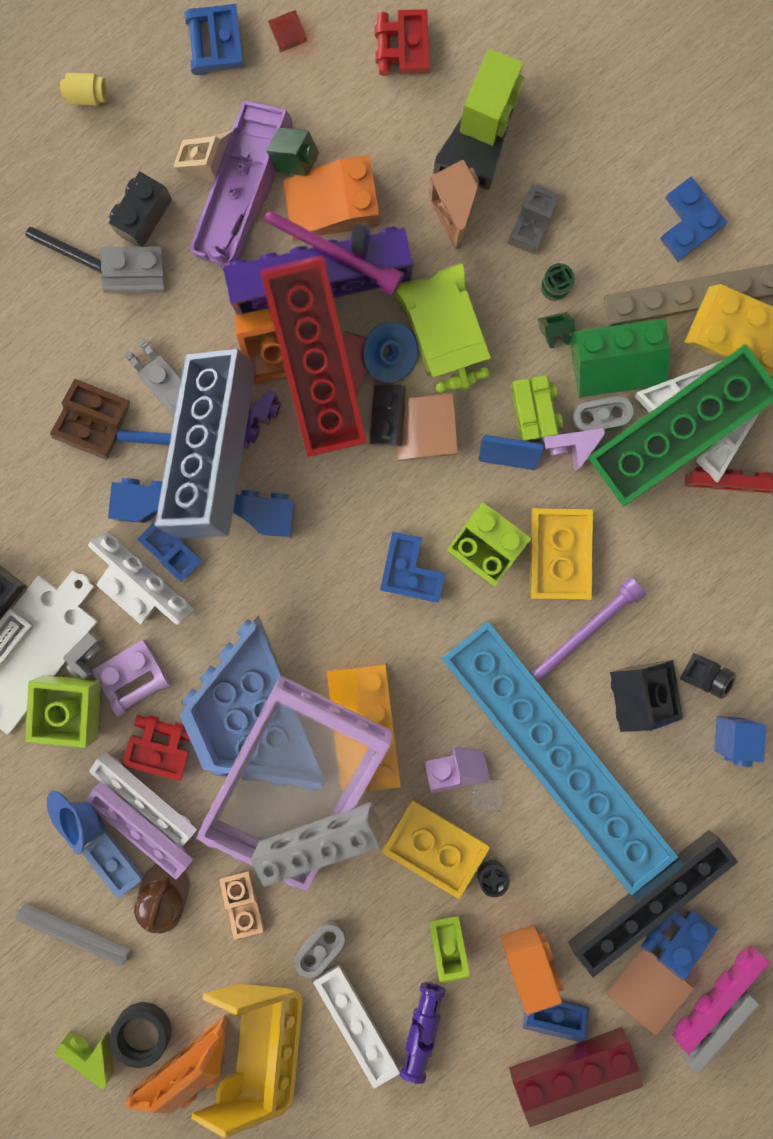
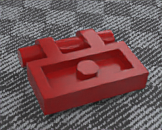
M427 9L398 10V22H389V14L386 12L378 13L377 24L374 29L375 37L378 39L375 61L379 65V75H390V64L399 63V74L429 73ZM398 36L399 48H390V38Z
M137 715L134 726L144 729L143 736H130L122 766L181 781L190 750L179 748L180 741L182 739L191 742L184 724L176 722L173 725L159 721V717L156 716L144 717ZM155 732L171 736L169 744L154 741Z

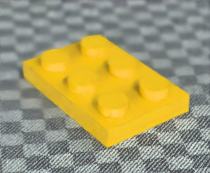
M531 509L530 598L592 600L593 509Z
M412 798L384 844L381 853L457 899H460L490 849V845Z

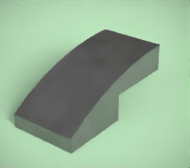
M532 184L508 244L535 255L559 194Z

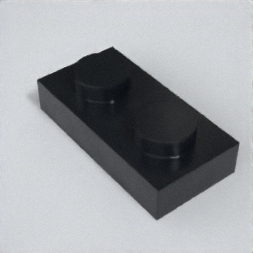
M401 384L374 385L369 444L374 446H401L406 396L405 386Z

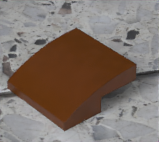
M74 378L61 403L63 410L50 435L55 440L107 460L117 440L118 430H121L130 400Z

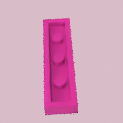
M752 945L737 955L735 964L728 972L722 973L717 978L714 988L707 995H703L698 999L695 1009L687 1018L685 1017L677 1023L672 1036L687 1054H690L770 964Z

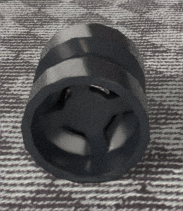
M488 860L478 868L477 878L484 894L496 898L507 892L510 880L502 863L496 860Z

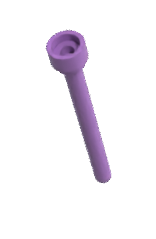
M629 577L621 584L620 594L531 673L535 680L540 682L627 603L632 604L634 601L638 603L647 595L643 588L633 578Z

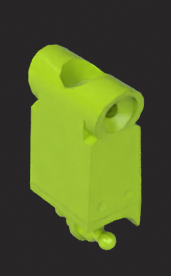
M463 263L439 270L431 278L412 279L401 283L394 296L408 316L427 376L432 375V378L453 371L456 372V375L451 376L448 381L438 382L436 390L439 393H444L449 389L458 390L461 388L465 391L469 389L470 385L476 384L477 380L488 378L490 370L487 367H482L477 371H465V367L491 358L467 290H465Z

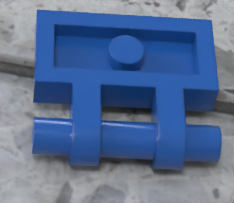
M680 908L646 935L647 937L641 947L648 953H652L655 947L659 946L663 951L657 958V961L681 980H686L718 929L694 910H690L685 918L682 917L679 913ZM671 923H673L678 928L671 939L668 940L664 934Z

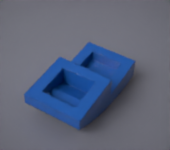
M155 520L137 540L171 574L182 582L202 560L181 538H175L156 527Z

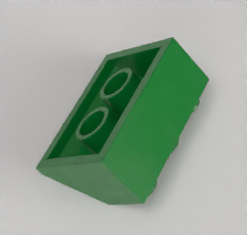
M666 319L576 331L571 337L570 345L578 398L650 388L668 381L670 342Z

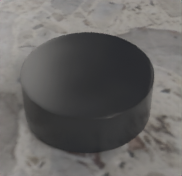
M357 222L353 228L351 250L354 255L366 256L370 240V225Z
M724 667L712 684L711 694L720 699L725 698L734 685L736 679L735 672Z

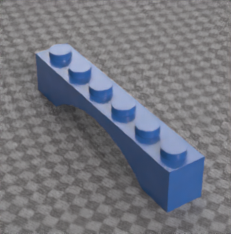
M122 478L121 483L112 482L108 518L137 523H146L157 516L163 482L152 481L151 486L140 485V480L132 478ZM241 490V495L236 494L233 514L248 522L261 535L292 538L295 502L288 500V494L271 493L270 498L259 497V492L252 490Z

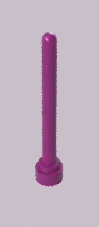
M273 211L265 215V220L268 224L377 280V285L382 287V291L391 296L397 291L404 276L403 272L393 267L391 269L385 267L383 270Z

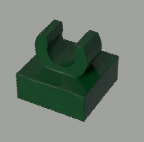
M567 312L538 318L539 330L545 336L546 343L551 349L554 348L555 337L562 335L565 345L570 344L571 337L568 333L575 332V322Z

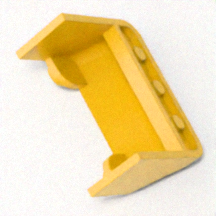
M235 984L203 993V1000L227 1010L233 1016H241L236 1073L228 1075L219 1083L215 1104L193 1112L191 1115L192 1120L223 1138H227L280 1116L290 1108L294 1098L303 1006L302 995L297 991L283 987Z

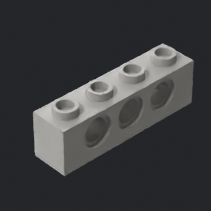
M370 802L258 842L250 861L263 887L379 848L383 827Z

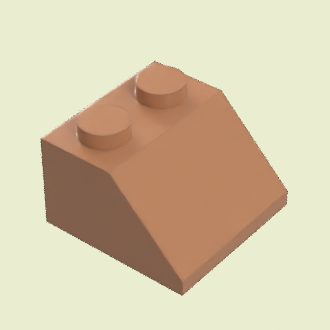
M464 159L430 177L428 196L455 250L461 248L473 210L475 197L477 196V185H479V179L475 170L472 167L468 169Z

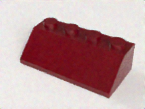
M622 1027L509 1067L513 1085L529 1127L643 1087L639 1066L630 1041Z

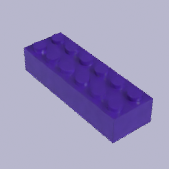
M391 226L381 229L378 234L370 235L366 256L359 257L383 270L385 267L388 269L393 267L403 272L404 276L401 283L412 280L413 263L405 228L397 229V227ZM352 236L349 238L350 240L341 242L334 239L328 240L352 253ZM306 246L292 248L290 253L281 255L266 253L261 255L258 260L248 262L246 259L232 261L230 266L223 267L230 303L237 315L269 308L261 278V269L323 255L333 298L382 287L377 285V280L314 247L308 249Z

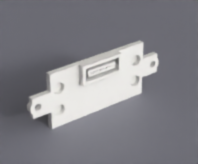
M72 570L58 589L43 577L37 576L15 606L9 609L0 620V729L7 735L11 734L27 713L28 681L42 675L56 676L66 663L63 657L98 622V620L80 607L95 588L91 584L89 577L85 574H79ZM78 580H81L83 583L80 589L76 586Z

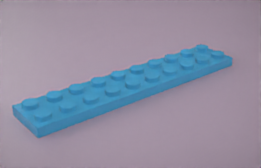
M486 621L441 657L443 662L631 896L678 858L489 621Z

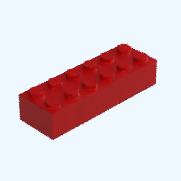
M323 255L261 269V278L307 457L367 443Z

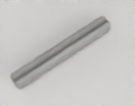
M23 903L16 913L15 918L17 921L117 965L123 966L129 957V948L27 903Z

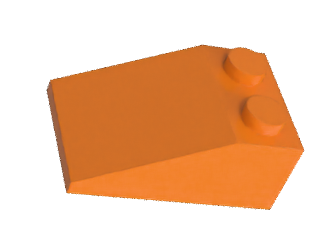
M370 155L340 159L310 170L307 176L295 175L283 180L289 220L319 236L353 231L354 225L357 222L369 224L370 228L379 227V210Z

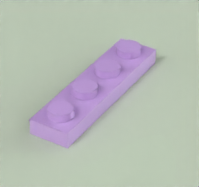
M100 782L85 801L90 803L96 813L174 879L177 880L194 860L183 847L173 843L159 827L152 825L142 816L137 808L128 805L113 788L107 787L104 783Z

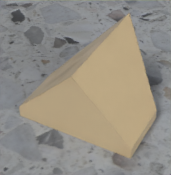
M232 130L210 137L183 140L173 168L214 182Z

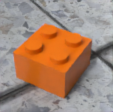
M533 924L500 935L526 1015L561 1004L559 992L563 991L564 988L553 963L554 958L544 933L538 934Z

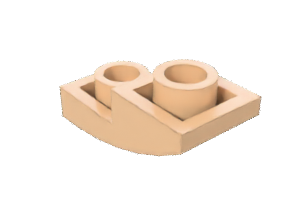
M250 871L219 879L225 910L228 909L234 940L265 932Z

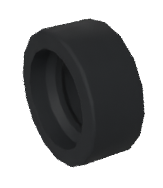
M146 1002L131 1004L123 1010L111 1028L109 1040L111 1050L118 1061L133 1068L148 1067L158 1061L171 1037L172 1029L168 1016L160 1007ZM141 1018L151 1022L159 1034L155 1047L148 1051H139L130 1047L123 1035L124 1027L129 1021Z

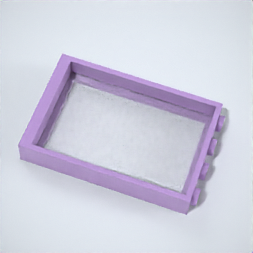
M280 675L206 815L196 839L202 841L210 848H217L231 855L237 861H244L252 865L250 860L259 841L355 808L391 745L392 731ZM320 868L283 881L291 887L307 891Z

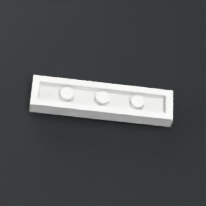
M106 751L96 759L89 770L100 782L104 783L107 787L113 788L128 805L137 808L147 821L159 827L165 836L176 845L183 847L197 830L191 825L187 817L178 814L123 767L119 759L109 755Z
M339 963L315 977L313 983L372 1087L375 1089L400 1074V1067L341 964Z

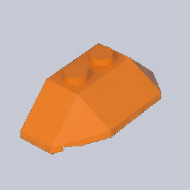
M226 1015L221 1017L133 1088L124 1103L126 1107L150 1113L171 1114L180 1106L183 1109L188 1107L196 1099V1093L202 1088L209 1089L215 1085L221 1078L220 1072L225 1058L228 1017Z

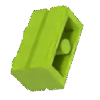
M544 375L512 382L510 389L520 440L537 442L541 441L543 437L559 435V430L563 429L561 413L555 412L553 401L557 400V389L554 382L550 383L549 376Z

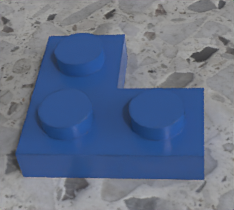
M692 176L665 197L682 221L663 234L660 240L678 262L728 223Z
M392 532L380 591L439 603L445 573L416 567L422 538Z

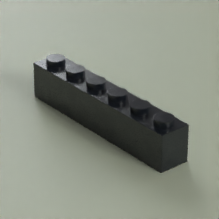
M709 830L681 851L674 862L632 896L628 893L568 941L573 953L592 977L599 974L738 863L737 859L718 836Z

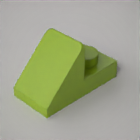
M459 916L429 921L440 984L470 978Z
M69 1031L54 1052V1054L101 1090L105 1088L114 1073L108 1031L94 1049L89 1046L85 1038L80 1035H74Z

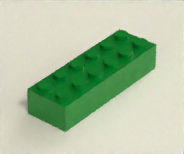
M744 344L588 456V459L624 507L773 403V379L747 344Z

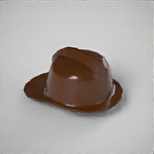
M155 864L146 872L134 907L136 920L143 929L151 933L161 934L170 931L178 924L189 893L190 883L185 871L177 880L158 864Z

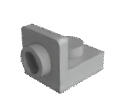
M96 631L88 632L63 657L68 663L66 666L68 671L78 679L81 677L88 679L93 676L92 669L84 660L90 661L101 650L99 645L104 639Z

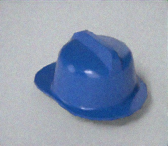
M52 791L48 794L47 809L50 819L58 832L69 843L74 853L81 854L85 844L95 840L97 836L105 832V825L90 803H70L57 791Z

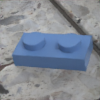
M108 830L83 849V855L117 899L144 878Z

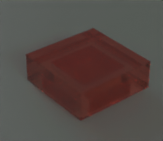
M296 10L268 20L269 27L280 52L307 42L306 34Z

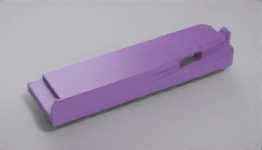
M243 100L191 242V251L197 258L216 263L222 269L223 267L230 266L232 261L239 259L250 226L254 222L265 198H267L276 173V168L266 149L279 127L292 129V119L286 109ZM243 216L244 219L237 236H234L233 232Z

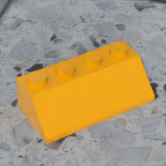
M386 663L327 670L331 701L392 731L391 745L364 791L400 788L401 782ZM334 730L341 790H345L369 747Z

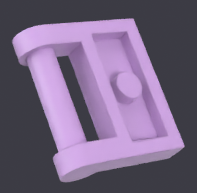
M145 639L91 670L96 680H101V688L109 700L113 712L118 717L127 713V708L157 690H165L171 686L170 680ZM149 671L152 672L154 679L126 696L120 697L117 692L119 689Z

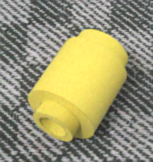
M66 73L65 79H61L62 98H66L69 105L99 106L100 103H106L107 84L104 77H98L97 74Z

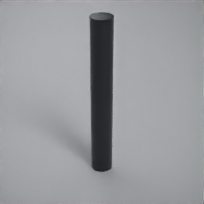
M31 226L26 230L25 236L102 273L100 259Z

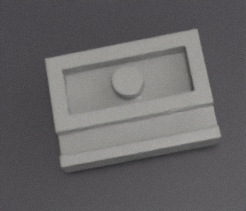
M100 247L103 293H164L161 247Z

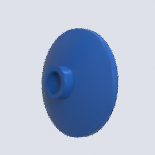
M397 322L379 324L371 330L363 345L362 357L366 370L375 379L386 383L397 382L403 379L415 365L418 353L417 342L410 329L403 324ZM387 346L388 354L383 356V350Z

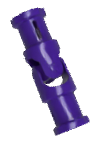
M422 982L420 985V1000L418 1008H415L413 1012L412 1024L405 1047L407 1057L405 1065L400 1071L401 1078L415 1084L425 1083L427 1076L425 1069L428 1058L432 1056L441 1017L438 1013L441 999L446 993L444 987L430 982Z

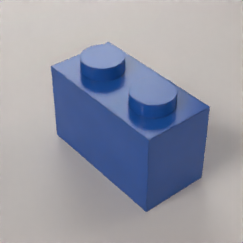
M717 716L714 752L723 755L725 761L733 762L737 766L753 767V762H764L767 725L748 718Z

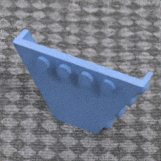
M259 615L253 622L249 619L244 622L236 632L240 639L235 645L229 642L218 655L222 659L221 663L217 668L210 665L199 679L204 683L198 691L192 688L181 702L186 707L179 715L203 770L212 771V774L217 776H228L280 675L284 677ZM280 703L241 778L248 781H257L259 779L271 780L273 784L285 786L289 783L301 785L306 790L324 789L327 777L298 711Z

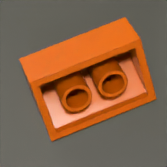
M270 309L234 315L236 335L241 352L256 365L253 384L287 377Z

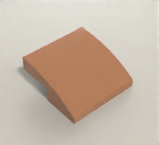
M453 393L405 399L401 446H396L397 461L458 454Z
M642 948L606 994L646 1029L657 1036L694 990V987L686 980L678 978L658 962V957L653 952L648 953Z

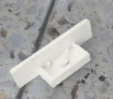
M108 532L102 533L88 544L97 555L109 564V567L96 585L140 625L149 618L156 607L176 625H179L194 611L184 598L175 593L160 577L156 576L138 557L134 556L117 538Z

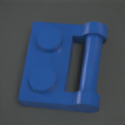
M236 4L193 8L185 11V23L189 26L193 60L190 61L192 74L205 75L209 71L244 68ZM204 22H208L212 57H204L201 24Z

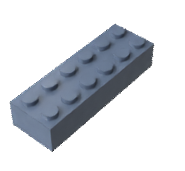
M238 349L188 354L185 357L155 523L156 527L175 538L229 537L256 365Z

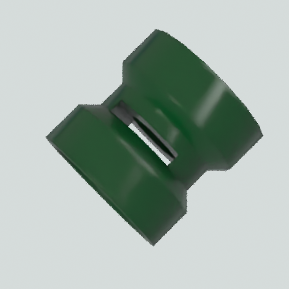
M562 263L550 266L541 281L540 288L542 294L552 301L562 300L566 297L574 284L575 276L573 270Z

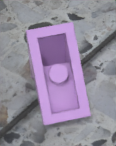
M604 428L543 437L540 441V444L544 445L542 453L550 452V456H560L568 454V449H571L574 471H577L604 436Z
M453 748L452 756L424 762L431 794L490 781L483 750Z

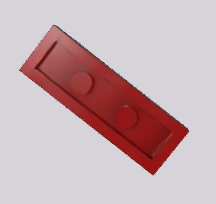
M695 467V471L685 475L684 487L773 494V473L755 472L754 476L743 475V470L728 469L725 470V474L716 483L702 467Z

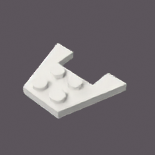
M719 362L636 393L635 398L650 413ZM759 413L719 440L697 459L696 462L710 474L716 483L720 480Z

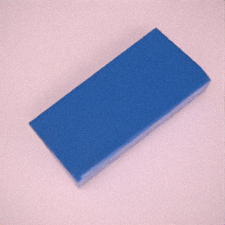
M485 435L481 439L478 460L485 463L535 470L544 445Z
M562 1001L561 1004L528 1015L525 1013L522 1028L582 1042L586 1039L589 1007Z

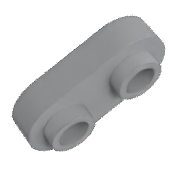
M622 396L609 397L580 404L573 412L572 421L578 431L604 428V430L614 429L627 424L632 419L634 410L632 403L627 398ZM613 408L620 410V418H615L612 415L611 411ZM583 414H589L592 417V422L585 423L582 420Z
M328 921L322 923L296 953L294 965L299 975L304 978H315L322 973L344 946L345 932L342 926L336 922ZM332 932L336 938L329 941L325 938V934ZM308 955H312L315 957L316 961L314 963H308L306 962L305 957Z

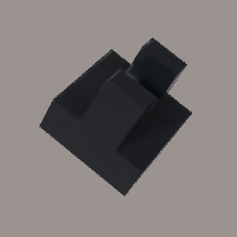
M693 653L680 680L708 693L711 692L712 684L721 671L720 668L722 666L715 661Z

